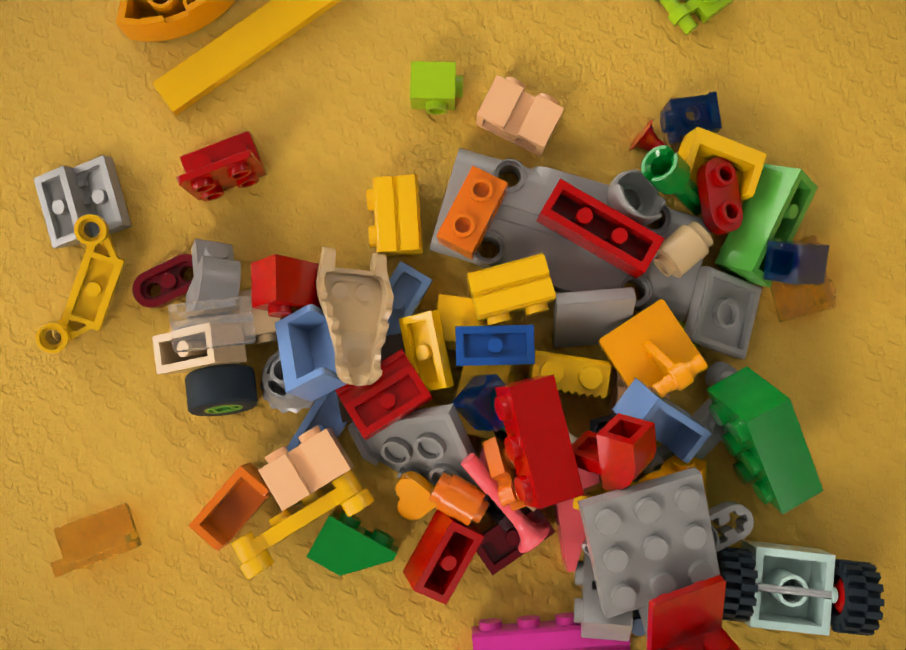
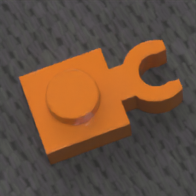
M495 436L482 442L491 478L498 483V498L501 505L505 507L510 504L512 511L525 507L524 501H521L516 493L514 480L517 477L514 461H511L506 453L504 441Z

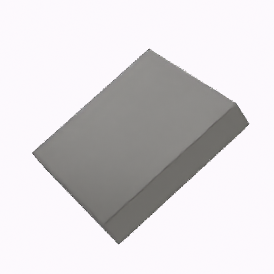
M700 266L684 329L692 343L733 358L745 359L762 287L712 267Z
M634 287L557 293L552 330L553 348L599 344L598 340L633 317L636 302Z

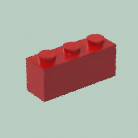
M561 178L536 220L538 223L635 279L646 272L665 239Z
M554 374L535 376L495 387L497 397L494 400V406L498 418L504 422L507 434L504 445L509 459L514 461L517 473L514 485L519 499L524 501L526 506L542 509L584 495Z

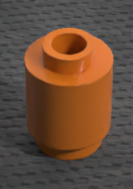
M444 472L428 499L436 504L435 508L466 526H469L472 520L479 523L489 505V502L484 500L486 494L481 488L456 474L450 476Z

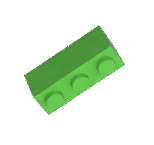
M764 164L754 196L745 200L742 205L743 221L738 229L729 232L719 250L715 264L729 275L749 283L770 288L818 186L802 169Z

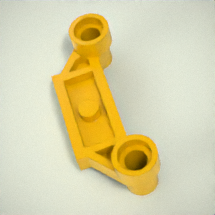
M83 215L75 222L74 234L81 243L86 245V250L62 318L58 321H51L42 325L36 332V344L46 353H58L66 348L72 339L90 329L100 331L104 324L126 260L118 256L109 233L108 224L99 215ZM93 222L100 229L97 236H93L89 231V226ZM52 330H57L61 334V341L53 338Z
M352 469L331 481L335 488L326 493H323L322 489L319 488L301 499L304 506L292 514L287 508L270 518L268 521L271 527L256 537L250 531L231 543L242 562L239 567L247 580L275 563L267 550L269 547L340 504L346 515L350 517L375 501L368 488H362Z

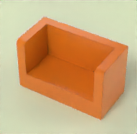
M251 463L241 465L188 525L215 550L219 551L227 546L271 496L272 493L258 469Z

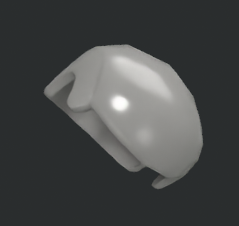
M633 169L619 173L612 180L607 191L608 206L642 226L649 225L662 217L660 211L666 201L663 197L659 196L658 190L645 178L642 171Z

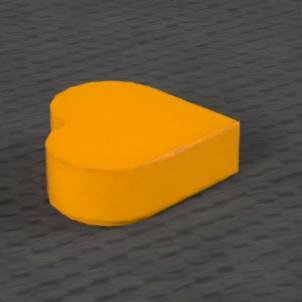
M407 471L400 476L396 484L395 490L399 497L397 502L398 512L409 520L422 518L436 506L435 503L428 500L434 486L421 474Z

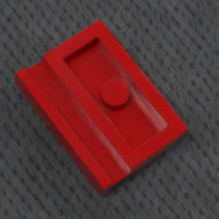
M402 349L381 361L382 375L372 385L355 386L346 384L335 390L365 441L433 399Z

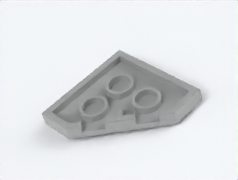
M454 404L416 409L366 441L353 421L348 427L362 458L376 466L378 462H381L398 471L397 478H400L407 471H414L421 474L435 487L444 472L450 476L456 474L479 487L461 466L462 460L469 454L475 453ZM486 494L484 500L489 502L488 507H490L492 504L491 498Z

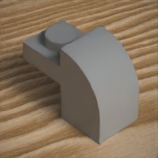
M195 239L191 248L194 277L186 294L188 325L199 326L208 323H229L239 294L241 279L240 261L234 260L231 244Z

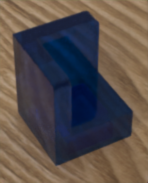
M497 374L476 375L451 404L455 405L456 410L474 429L499 431L504 422L498 418L495 410L494 400L497 397L495 387L506 384Z

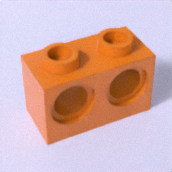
M472 165L436 235L438 243L473 260L507 194L508 182Z

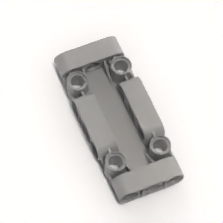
M459 148L433 233L430 251L475 263L483 269L543 253L554 291L556 292L624 288L625 283H633L640 291V297L635 302L634 310L641 312L656 301L663 299L676 319L682 323L684 322L689 311L699 267L702 264L703 258L681 278H677L673 275L667 277L660 272L654 264V259L656 258L654 256L646 272L635 279L536 221L560 178L608 205L607 191L610 185L548 167L535 166L531 169L524 167L521 162L515 159L500 160ZM472 165L497 178L502 173L511 172L516 175L519 181L517 185L507 188V194L482 243L486 241L492 242L497 246L498 255L491 259L482 257L477 251L475 257L471 260L439 244L436 236ZM664 204L660 211L662 217L658 219L659 228L651 229L647 225L644 226L666 239L681 225H688L690 222L695 221L710 234V231L703 222V218L670 209L666 204Z

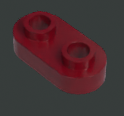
M178 255L138 275L132 287L135 300L144 307L160 309L186 297L192 279L186 281L184 273L187 269L193 268L192 255ZM159 284L161 292L158 296L153 297L151 295V288Z

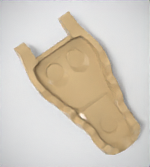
M322 246L316 278V289L334 346L337 377L343 383L355 386L372 385L381 377L383 372L380 367L381 348L385 343L389 328L387 322L393 311L394 296L387 273L386 254H372L370 271L335 267V248Z

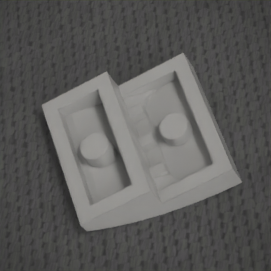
M102 155L74 168L61 166L33 178L54 249L81 243L74 234V225L83 215L95 214L104 218L108 224L110 234L132 227L112 157ZM94 222L89 226L90 233L93 236H97L100 231L99 226Z

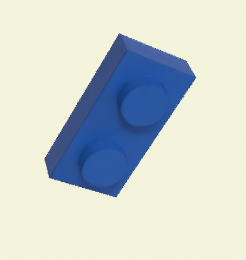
M534 325L455 326L456 366L535 364Z

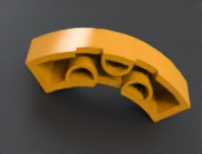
M120 0L116 24L130 40L143 42L171 40L186 36L209 25L224 14L236 0Z

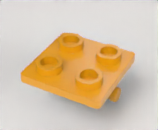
M663 299L656 301L598 340L599 345L627 387L637 378L652 388L661 399L670 391L675 389L678 391L683 390L694 382L693 377L708 368L706 361L700 355Z

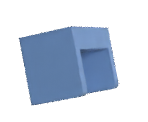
M308 304L291 315L275 322L286 393L312 402L347 384L337 377L334 346L322 308Z
M637 378L634 379L612 408L616 414L620 413L655 423L656 440L667 446L685 463H689L712 434L687 411L665 397L661 399L652 388Z

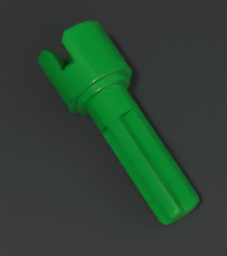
M660 145L650 150L641 164V171L645 178L659 192L673 194L693 215H699L701 213L698 186L690 179V166L677 152L675 153L667 145Z

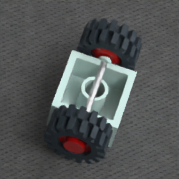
M742 540V548L726 547L716 552L720 575L726 581L723 620L744 622L749 627L827 636L830 634V626L837 633L865 636L875 634L874 630H878L880 627L878 620L883 618L880 606H884L885 599H881L884 587L883 584H879L881 576L879 572H876V566L869 562L835 559L836 555L818 548Z

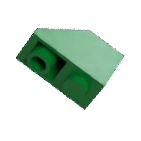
M342 510L340 514L333 511L328 516L306 557L342 576L393 561L399 547L393 544L395 539L379 529H375L373 533L360 526L361 519L355 515L348 517L345 511Z

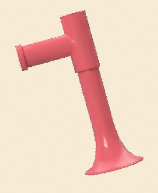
M483 446L479 458L475 453L466 456L462 460L461 466L484 493L490 496L517 529L520 536L519 552L531 551L542 543L548 536L551 525L549 523L537 524L524 515L520 509L512 511L510 504L505 507L501 505L498 498V483L491 478Z

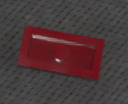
M540 509L531 511L526 515L537 524L549 523ZM497 524L482 533L485 537L476 551L492 576L525 554L520 553L518 550L520 536L517 529L513 526L505 533ZM552 526L550 528L548 536L545 539H547L555 533V530Z

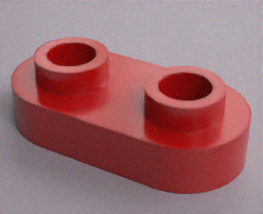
M716 157L703 163L698 168L696 180L703 222L710 232L723 235L740 227L743 221V210L737 173L734 166L728 160Z

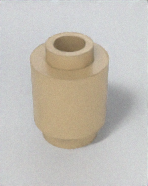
M692 221L688 225L683 224L663 241L655 255L654 264L665 276L670 277L673 275L681 278L709 253L708 248L713 244V240L706 229L699 223Z

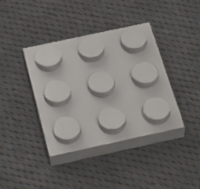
M693 467L631 485L621 490H614L578 501L600 605L606 618L649 606V601L661 594L670 593L692 585L697 581L720 575L702 473L697 468Z

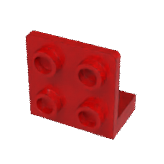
M246 131L180 156L185 174L179 175L176 178L178 184L197 200L212 201L222 197L225 194V190L235 186L246 188L259 182V177L267 175L253 136L250 131Z
M717 575L651 599L648 606L647 650H741L722 628L726 590L724 578L721 575Z

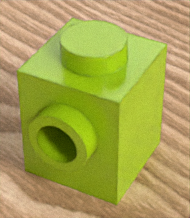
M411 61V109H425L426 113L434 115L445 114L447 110H455V98H463V75H456V62Z

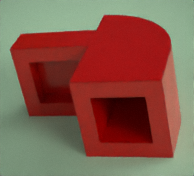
M618 413L598 433L585 431L572 444L577 467L601 475L603 489L621 490L626 488L655 457L657 449L655 423Z

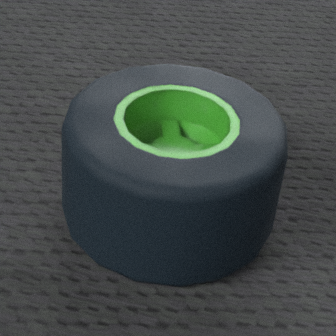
M240 364L208 366L196 369L185 377L188 411L192 415H230L253 409L258 404L255 372L250 366Z

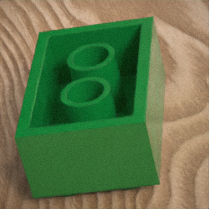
M747 366L707 388L712 404L708 406L709 411L717 424L722 426L725 434L721 435V440L728 452L736 460V463L732 465L733 469L743 484L750 483L753 486L755 493L764 504L770 502L780 513L784 514L824 491L789 397Z

